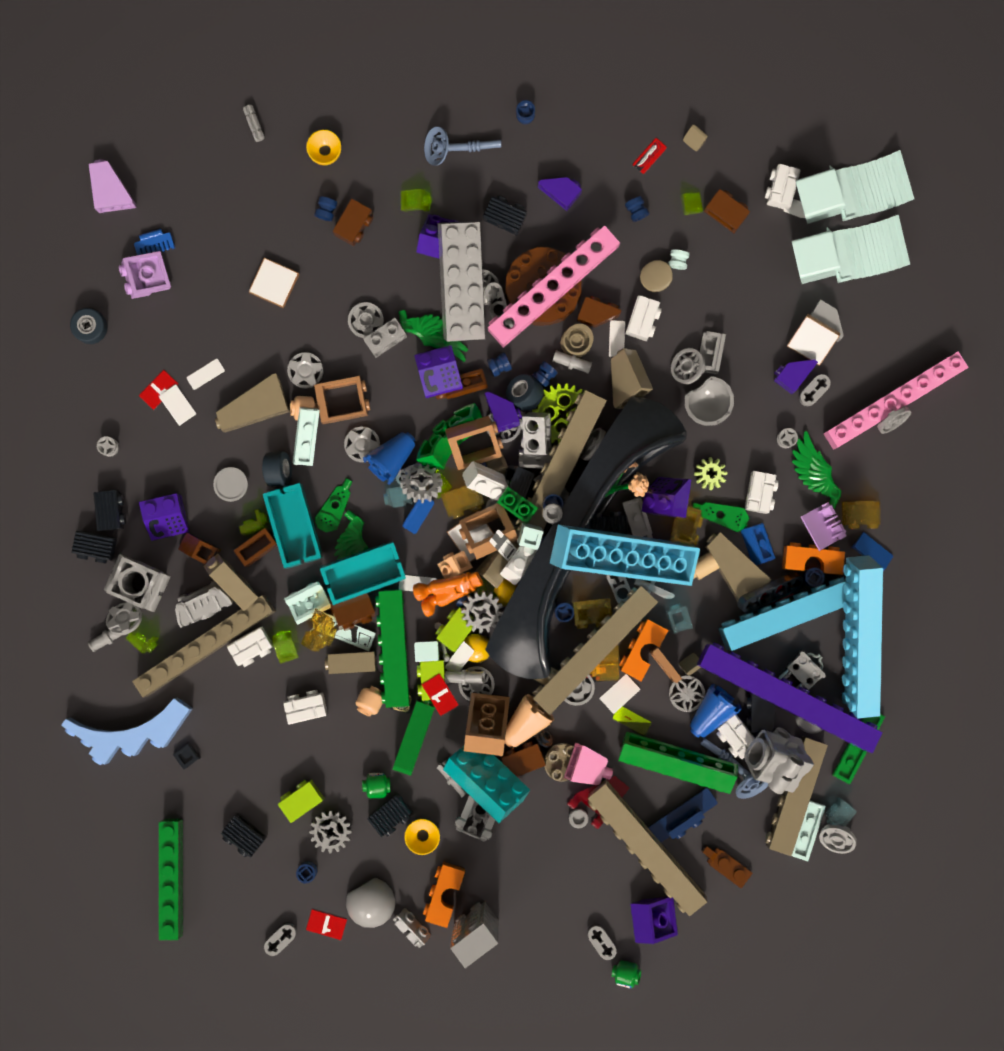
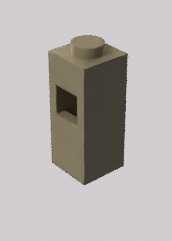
M376 651L328 654V658H325V670H329V674L377 671Z

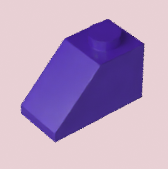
M568 177L544 179L538 182V188L566 211L582 193L581 185L576 180H570Z
M818 361L792 362L784 367L781 365L775 372L777 377L774 381L790 394H793Z
M485 393V398L493 420L496 423L498 433L520 426L519 419H522L519 408L515 409L512 402L495 394Z

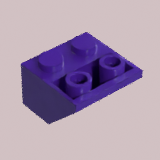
M428 214L419 235L416 253L439 259L438 223L458 221Z

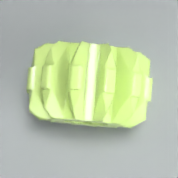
M709 457L708 464L703 459L701 460L702 466L696 465V469L700 472H695L694 476H700L696 482L700 483L703 481V489L709 484V490H713V483L719 488L721 487L719 481L722 483L726 481L725 478L721 477L727 475V471H721L725 464L718 466L719 459H716L713 463L712 457ZM709 469L715 472V475L712 476L713 479L710 478V475H706Z

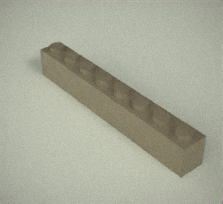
M587 390L583 394H578L575 401L577 407L575 411H570L566 419L569 423L566 429L562 428L558 435L560 442L558 446H553L549 454L552 458L549 463L545 462L541 470L543 476L540 481L536 480L532 490L535 491L533 497H528L527 499L538 507V510L528 524L540 526L544 530L547 521L543 517V500L551 494L561 495L607 400ZM519 518L515 523V525L518 526L516 529L518 531L521 530V526L523 523V521Z
M642 586L638 589L634 587L627 594L629 599L625 603L621 601L614 608L616 612L611 617L607 615L600 622L603 626L598 631L594 629L587 636L589 639L585 645L580 643L574 649L576 654L571 659L567 657L560 664L562 669L558 673L553 671L547 678L549 682L544 687L540 685L533 692L535 695L533 699L549 715L658 603Z
M265 595L260 596L245 611L240 609L132 682L142 697L151 695L276 612Z
M606 779L588 793V804L593 810L597 809L603 822L606 825L610 824L612 826L615 836L619 840L623 839L625 841L628 851L638 856L641 866L651 871L654 881L664 886V892L669 898L673 897L676 900V905L682 913L686 912L691 916L707 903V895Z

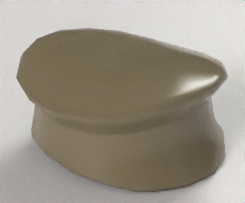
M661 260L649 262L643 267L640 274L643 287L652 292H660L666 289L673 279L670 265Z
M575 324L569 327L561 337L560 344L563 352L571 356L576 355L577 358L584 356L593 344L594 336L592 330L584 324Z

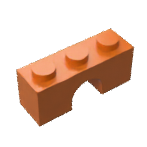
M790 543V546H784L782 569L804 571L807 559L814 557L820 562V569L824 574L843 575L845 552L840 551L839 547H828V550L822 549L819 551L816 545H809V548L801 547V543Z
M648 619L645 622L641 621L637 628V632H639L637 638H632L628 649H630L628 655H623L619 666H621L620 671L641 682L650 664L642 660L640 656L641 648L646 644L660 647L668 632L667 629Z
M443 862L442 867L438 866L435 874L438 881L436 885L432 884L429 893L432 900L430 904L426 903L423 915H426V922L445 928L448 927L454 906L443 901L442 893L449 888L460 889L465 874L464 868Z

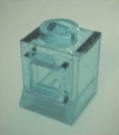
M401 486L386 489L387 494H383L385 505L392 506V508L406 506V503L413 505L412 498L407 499V494H402Z
M679 603L670 606V611H666L673 634L693 628L686 606L681 607ZM681 612L684 621L675 624L672 615Z
M837 797V803H833L826 812L828 814L826 822L830 825L846 826L857 811L844 800Z

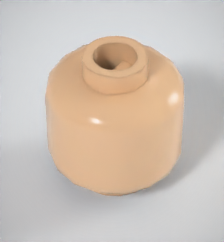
M296 396L290 403V415L298 421L299 407L318 408V403H315L314 398L311 396Z
M373 686L370 689H362L355 702L358 707L357 710L366 716L377 714L382 706L381 690Z

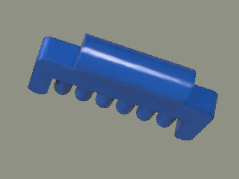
M162 229L139 235L141 241L134 243L137 256L142 255V253H151V250L152 253L158 252L160 247L162 252L165 251V248L166 250L170 248L175 249L172 235L170 233L163 234Z

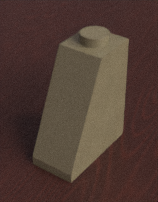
M627 348L619 350L617 355L611 359L613 405L617 409H623L632 396L644 397L653 390V387L637 351Z
M518 541L512 543L516 549L519 548ZM497 550L490 553L476 571L495 588H498L504 580L500 573L509 561Z
M219 554L210 558L207 564L204 565L209 576L243 611L258 599L248 581Z

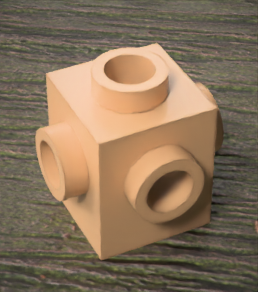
M464 551L455 555L453 552L443 557L444 561L437 564L444 578L464 574V572L473 568Z

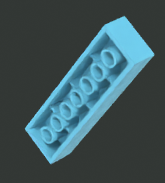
M558 524L550 564L561 569L692 586L700 548L687 543Z
M869 555L847 557L846 564L844 565L846 583L843 585L846 595L843 609L846 614L843 621V629L845 631L843 648L845 656L842 662L845 674L842 676L845 691L842 693V700L850 712L857 718L880 716L883 567Z
M843 577L829 581L830 585L828 586L824 584L813 587L810 593L807 591L793 595L794 599L792 600L783 599L775 602L776 606L762 607L757 610L758 613L741 615L739 616V621L729 620L721 623L722 627L718 628L726 650L733 651L843 608V603L846 602V595L843 589L846 579Z

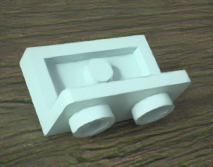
M319 582L310 583L304 589L293 592L284 598L297 624L331 608L326 592Z

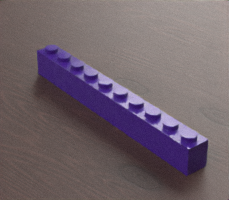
M714 642L712 645L706 644L696 664L699 667L873 754L883 733L877 730V725L868 721L866 724L861 722V718H857L853 713L849 715L844 713V709L838 705L833 704V706L826 704L827 700L818 695L815 698L808 695L810 691L800 686L797 689L791 686V681L785 678L781 680L775 678V673L767 669L764 671L758 669V664L748 660L746 663L740 660L741 656L732 651L730 654L724 652V647Z

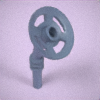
M434 127L426 136L424 152L428 163L437 166L445 160L448 151L469 150V152H472L473 150L476 152V150L480 151L481 149L501 148L502 141L480 142L477 140L475 142L473 140L472 143L468 141V143L449 144L446 131L441 127ZM431 143H433V144H432V150L434 151V154H433V155H432V153H431Z
M706 738L702 739L700 744L717 755L718 759L738 765V773L744 777L743 781L736 788L738 798L746 799L753 797L768 787L766 782H762L759 785L760 781L755 780L752 774L733 758L732 754L729 755V752H726L725 749L721 750Z

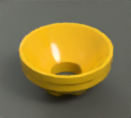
M320 130L313 133L308 139L307 153L315 163L330 165L340 156L341 142L333 132ZM322 146H329L331 152L323 156L320 154V148Z
M415 820L405 831V843L415 854H429L439 844V830L430 820ZM426 830L429 834L428 839L425 841L419 840L417 837L418 831Z

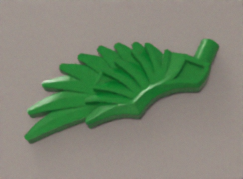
M406 310L398 312L400 324L404 332L413 333L418 336L424 346L439 349L451 345L454 356L463 362L466 361L460 351H468L464 344L460 341H446L443 339V320L439 316L433 317L430 314L429 316L424 315L420 319L419 317L408 319Z
M805 431L803 437L804 444L800 439L797 441L800 453L795 450L792 451L796 458L792 463L798 467L794 471L801 474V476H798V479L804 480L802 484L809 486L808 490L821 492L820 494L829 497V504L835 509L841 497V489L837 487L832 479V466L824 460L820 451L816 452L808 432Z
M350 510L344 516L351 522L345 529L346 532L342 533L340 538L337 539L339 544L335 546L337 551L334 556H338L337 560L368 549L362 536L364 521Z

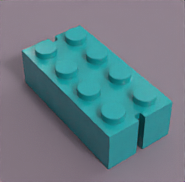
M298 483L284 487L285 494L280 489L264 493L263 498L283 567L288 569L303 564V560L308 563L324 558L303 485Z
M393 541L319 566L325 585L330 584L326 587L333 605L406 579L401 562L399 560L395 561L399 557Z
M464 746L448 759L443 768L498 823L519 806L530 791L494 755L464 751Z

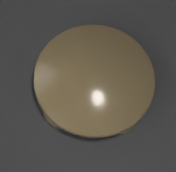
M559 743L549 749L545 756L546 766L544 767L550 778L559 782L568 780L564 778L574 746L567 743Z

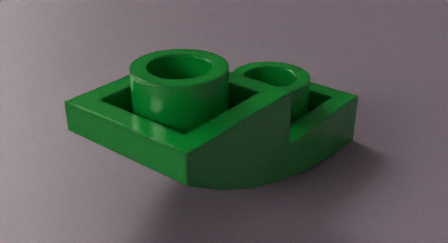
M509 487L506 488L497 501L499 505L526 524L529 523L538 510V507Z

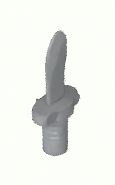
M636 579L634 582L635 585L646 589L649 594L653 592L666 599L675 597L673 593L655 586L656 581L649 583L642 579Z

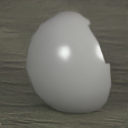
M710 377L701 387L690 391L685 396V408L688 415L696 423L705 426L720 424L730 416L734 407V394L730 386L724 380L716 377Z
M373 878L362 886L348 892L346 908L349 916L356 924L365 928H375L383 925L391 918L395 909V897L392 889L386 882Z

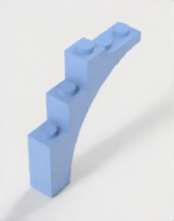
M178 697L173 698L168 706L152 720L129 730H99L83 725L72 718L65 719L61 726L66 728L65 732L69 735L79 737L83 745L89 748L92 746L93 748L89 752L92 760L99 765H102V763L105 765L111 761L120 747L122 748L121 751L130 757L131 755H138L148 739L157 748L167 747L193 708Z

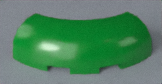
M475 403L453 412L454 416L447 421L442 420L432 430L434 432L428 441L424 440L417 455L419 463L425 467L429 465L430 469L436 468V470H441L445 468L446 462L452 454L445 429L482 418L480 410ZM469 437L457 440L458 446Z

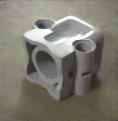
M119 554L112 569L113 572L110 574L103 590L139 608L155 612L162 597L161 594L162 592L164 593L171 576L139 560ZM141 573L145 579V586L141 592L137 593L133 589L132 581L135 575Z
M780 727L776 728L774 732L762 730L750 743L744 755L753 778L768 783L769 788L777 794H782L784 791L793 793L799 786L802 777L814 766L812 759L804 749L802 740L791 736L785 729Z

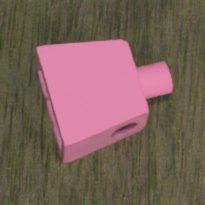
M575 743L564 778L572 782L599 785L602 778L611 779L613 769L606 767L607 758L586 746Z

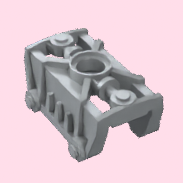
M213 580L211 584L188 595L183 594L179 596L175 608L177 623L181 628L190 623L207 619L222 610V607L232 605L234 600Z
M469 795L461 817H458L455 821L456 830L484 842L492 837L491 829L495 819L487 811L484 814H478L475 809L478 803ZM473 816V824L466 830H463L467 818ZM483 819L484 828L481 836H478L476 826Z

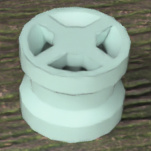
M671 250L670 255L672 258L668 265L674 269H687L686 260L689 258V253L682 250Z

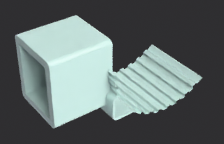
M900 150L883 158L839 170L829 166L830 169L795 180L807 224L841 214L842 220L846 221L884 211L914 199Z
M899 215L869 225L831 232L827 227L826 232L792 241L802 284L835 275L837 282L840 283L878 275L910 265Z

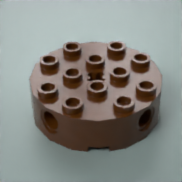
M536 247L523 252L512 263L506 276V296L509 304L512 303L514 305L519 301L518 297L524 291L529 292L534 288L532 286L533 283L539 278L543 280L548 275L547 271L554 265L558 267L566 253L550 247ZM564 269L562 274L565 277H570L572 271ZM551 281L547 286L549 289L554 290L558 287V284ZM581 281L531 324L534 326H544L564 321L575 310L580 299ZM540 294L533 296L535 302H541L544 299ZM523 306L518 309V312L521 315H526L529 310Z

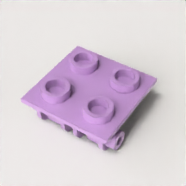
M829 502L801 516L819 551L846 537L845 532L847 531L842 524L837 525L841 520L835 521L838 515L833 517L836 513Z

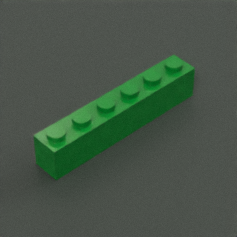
M403 590L380 591L379 596H375L376 607L380 608V615H377V627L381 626V634H378V645L382 646V653L379 654V663L383 665L384 672L380 673L381 684H384L385 692L381 693L382 704H386V708L410 706Z
M626 732L620 748L618 761L715 789L719 792L730 794L737 779V764L630 732Z
M163 819L159 821V940H179L183 936V819Z

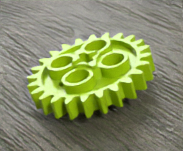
M559 383L557 389L551 385V392L543 390L545 396L538 405V409H534L532 412L545 413L547 408L552 407L555 411V415L551 418L552 422L561 415L560 410L566 411L575 403L578 394L582 393L583 390L580 389L576 392L575 385L569 389L568 383L565 384L564 388ZM564 395H567L570 399V403L567 406H562L560 403V399ZM560 418L551 426V443H554L557 439L559 444L560 439L558 438L557 425L563 422L567 426L569 422L565 418Z

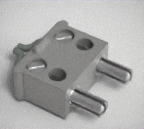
M799 650V654L786 665L788 669L779 676V680L783 677L787 679L793 674L801 682L796 688L798 689L800 686L809 690L822 677L825 678L821 661L823 657L820 654L815 655L811 652L806 654L804 651ZM808 656L819 657L820 668ZM794 664H798L796 669H793ZM807 678H811V682L807 683Z

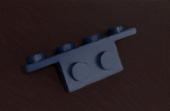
M705 788L648 828L660 842H663L670 836L672 839H679L687 833L686 830L690 827L695 828L703 822L702 819L705 818L703 814L716 806L718 802L710 790Z

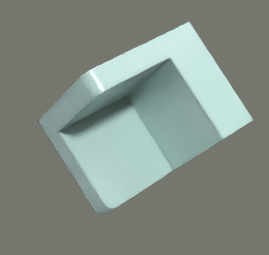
M523 522L518 537L519 545L538 550L543 535L542 527Z
M438 641L416 642L414 644L415 662L439 661Z

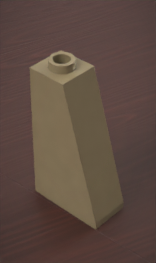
M276 373L272 374L217 411V418H215L217 428L223 432H229L290 412L279 376Z
M721 532L717 535L713 533L706 540L708 544L705 548L716 560L719 566L718 570L737 602L742 595L771 581L764 572Z

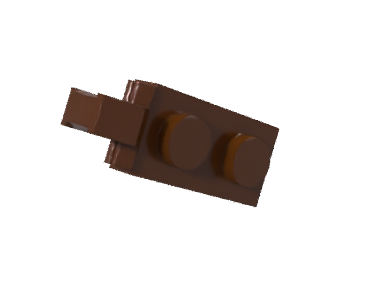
M483 369L461 374L460 379L463 389L437 395L436 399H451L488 388Z
M705 845L701 850L702 853L709 857L707 862L711 867L741 889L753 874L722 849L716 848L713 851Z

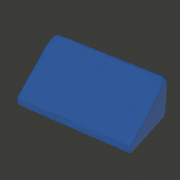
M418 499L403 523V528L416 534L433 507L434 501L431 500L429 502L427 499H424V503H421V500Z
M763 523L741 530L750 559L755 565L776 559Z
M864 532L852 545V548L862 556L869 555L883 567V571L893 558L892 554Z

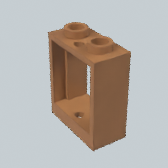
M360 376L314 385L322 424L368 416L367 411L371 410L369 399L364 397V392L367 391L365 380L361 381ZM357 384L361 411L330 417L325 390Z
M489 416L445 429L458 470L467 468L473 461L480 464L502 457L500 449L503 448L500 437L496 438L495 433H498L496 423L491 422ZM489 430L493 442L492 447L464 456L461 455L457 440Z
M498 503L459 521L462 527L459 529L463 540H468V543H465L470 554L474 553L476 559L497 551V549L489 542L493 535L474 543L469 531L497 518H500L505 530L501 531L511 543L518 541L516 531L504 507Z

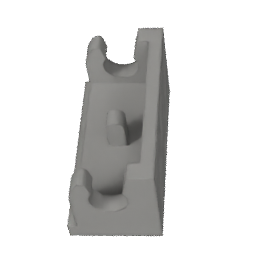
M710 331L703 333L700 353L705 360L704 372L712 374L719 372L726 334Z
M519 450V467L523 469H542L545 462H550L552 456L549 455L550 452L547 455L524 454V450Z

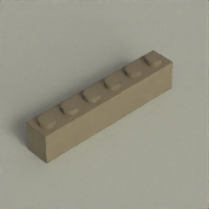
M803 736L801 740L804 744V749L812 759L814 766L802 777L799 786L793 793L784 791L783 795L779 796L777 802L779 809L777 814L774 813L771 824L773 827L771 832L767 833L765 839L766 846L769 849L791 857L828 746Z

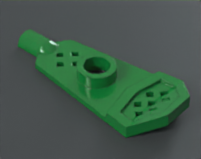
M345 479L342 486H337L316 515L315 521L318 529L326 533L337 530L351 494L349 488L352 481ZM335 501L339 503L337 509L332 507V503Z
M707 502L703 505L694 503L692 510L700 512L703 518L735 532L746 528L749 521L746 510L740 507ZM718 511H722L724 513L723 518L717 517Z

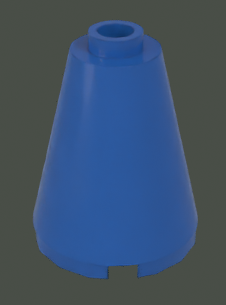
M401 432L367 453L363 457L364 463L368 461L370 471L381 481L388 480L387 484L390 485L415 447V439L410 433L407 432L405 434Z
M712 684L690 723V731L698 738L700 736L706 737L738 714L742 708L739 703L737 705L733 703L734 698L719 686L715 688V684Z

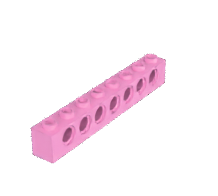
M606 226L601 229L599 227L590 234L591 238L589 240L581 241L576 246L577 250L573 254L570 252L561 259L562 263L558 267L556 265L551 267L547 271L548 275L543 280L539 278L532 285L534 288L529 292L524 291L518 297V302L514 305L512 303L503 310V315L494 317L488 323L490 325L488 331L503 348L619 247L620 242ZM599 244L601 246V250L597 252L593 251L591 249V245ZM579 256H583L587 262L579 264L576 259ZM564 269H570L572 271V275L570 277L563 276L562 271ZM551 281L558 284V287L554 290L549 289L547 286ZM540 294L544 299L541 302H535L533 296ZM524 306L528 308L529 312L526 315H521L518 309ZM511 319L515 324L513 327L507 328L503 324L504 321Z
M958 351L825 432L824 436L834 450L887 418L888 414L893 410L897 411L969 367Z

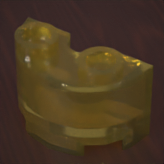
M842 502V525H848V529H858L860 525H867V529H878L879 525H881L880 502Z
M687 507L686 518H674L670 541L696 546L699 539L696 530L697 527L701 528L703 517H701L702 510Z
M610 598L573 602L574 619L577 629L589 628L588 624L595 623L596 627L603 626L600 622L607 615L612 616Z
M315 608L310 620L313 622V628L305 632L301 644L311 651H320L319 649L324 648L326 645H331L336 634L333 619Z

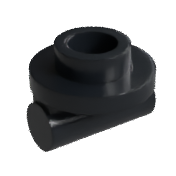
M546 729L532 736L544 750L553 744V737Z

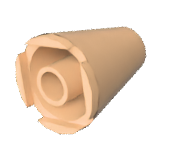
M530 694L522 698L506 727L505 744L509 747L519 746L554 721L552 713L549 715L533 699L534 696Z

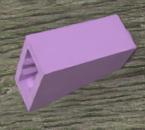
M95 160L94 163L89 164L94 208L99 213L137 208L135 201L108 161Z

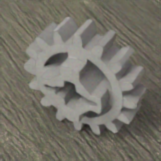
M419 464L418 468L411 466V471L406 469L405 475L401 476L400 486L402 494H407V499L414 498L415 503L418 499L421 500V503H424V499L431 502V497L437 498L438 492L441 493L442 491L441 474L436 473V468L430 470L429 465L425 468H422L421 464Z
M482 590L481 595H478L477 591H475L474 597L468 595L469 601H463V605L466 608H461V613L465 614L462 616V620H468L465 624L467 627L472 625V631L479 628L480 633L483 632V629L490 632L489 627L495 628V622H498L500 619L498 616L503 614V611L499 610L503 607L502 603H497L498 597L492 598V592L485 595V591ZM491 603L495 607V613L489 609ZM483 608H484L485 611H486V614H485V613H482L481 615H479V611H478V610L482 611ZM469 610L475 614L474 620L471 619Z
M333 810L329 811V815L324 811L322 812V818L319 816L315 817L317 823H311V826L314 827V829L309 831L310 834H314L311 841H317L316 848L322 846L321 852L328 849L329 853H332L334 848L339 852L340 845L345 848L347 845L344 841H350L351 839L347 836V834L352 833V830L347 828L351 823H345L347 817H339V811L336 815H333ZM332 819L328 824L321 823L324 820ZM338 823L342 825L343 831L339 829ZM330 827H332L333 832L336 834H332V836H329V831L327 830H329ZM318 832L322 833L323 841L320 839ZM332 840H341L336 844H330Z

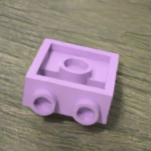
M160 251L123 258L121 265H119L120 274L122 277L125 276L127 281L124 284L126 294H130L132 299L149 296L151 293L171 288Z

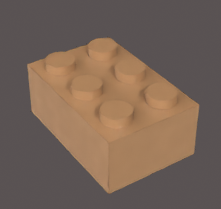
M471 693L464 751L503 756L510 697Z

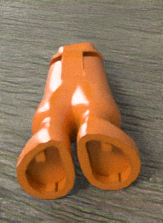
M467 572L466 574L450 578L433 580L428 585L416 583L413 585V593L418 601L422 600L423 613L429 617L434 614L436 605L446 606L476 591L477 587L483 585V581L478 572L471 574Z

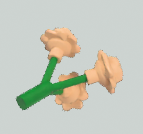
M635 462L629 468H636L638 467V464ZM636 472V475L633 477L634 479L629 484L618 486L617 484L623 475L622 473L605 495L606 497L618 490L629 489L634 492L636 497H644L645 492L649 488L647 476Z

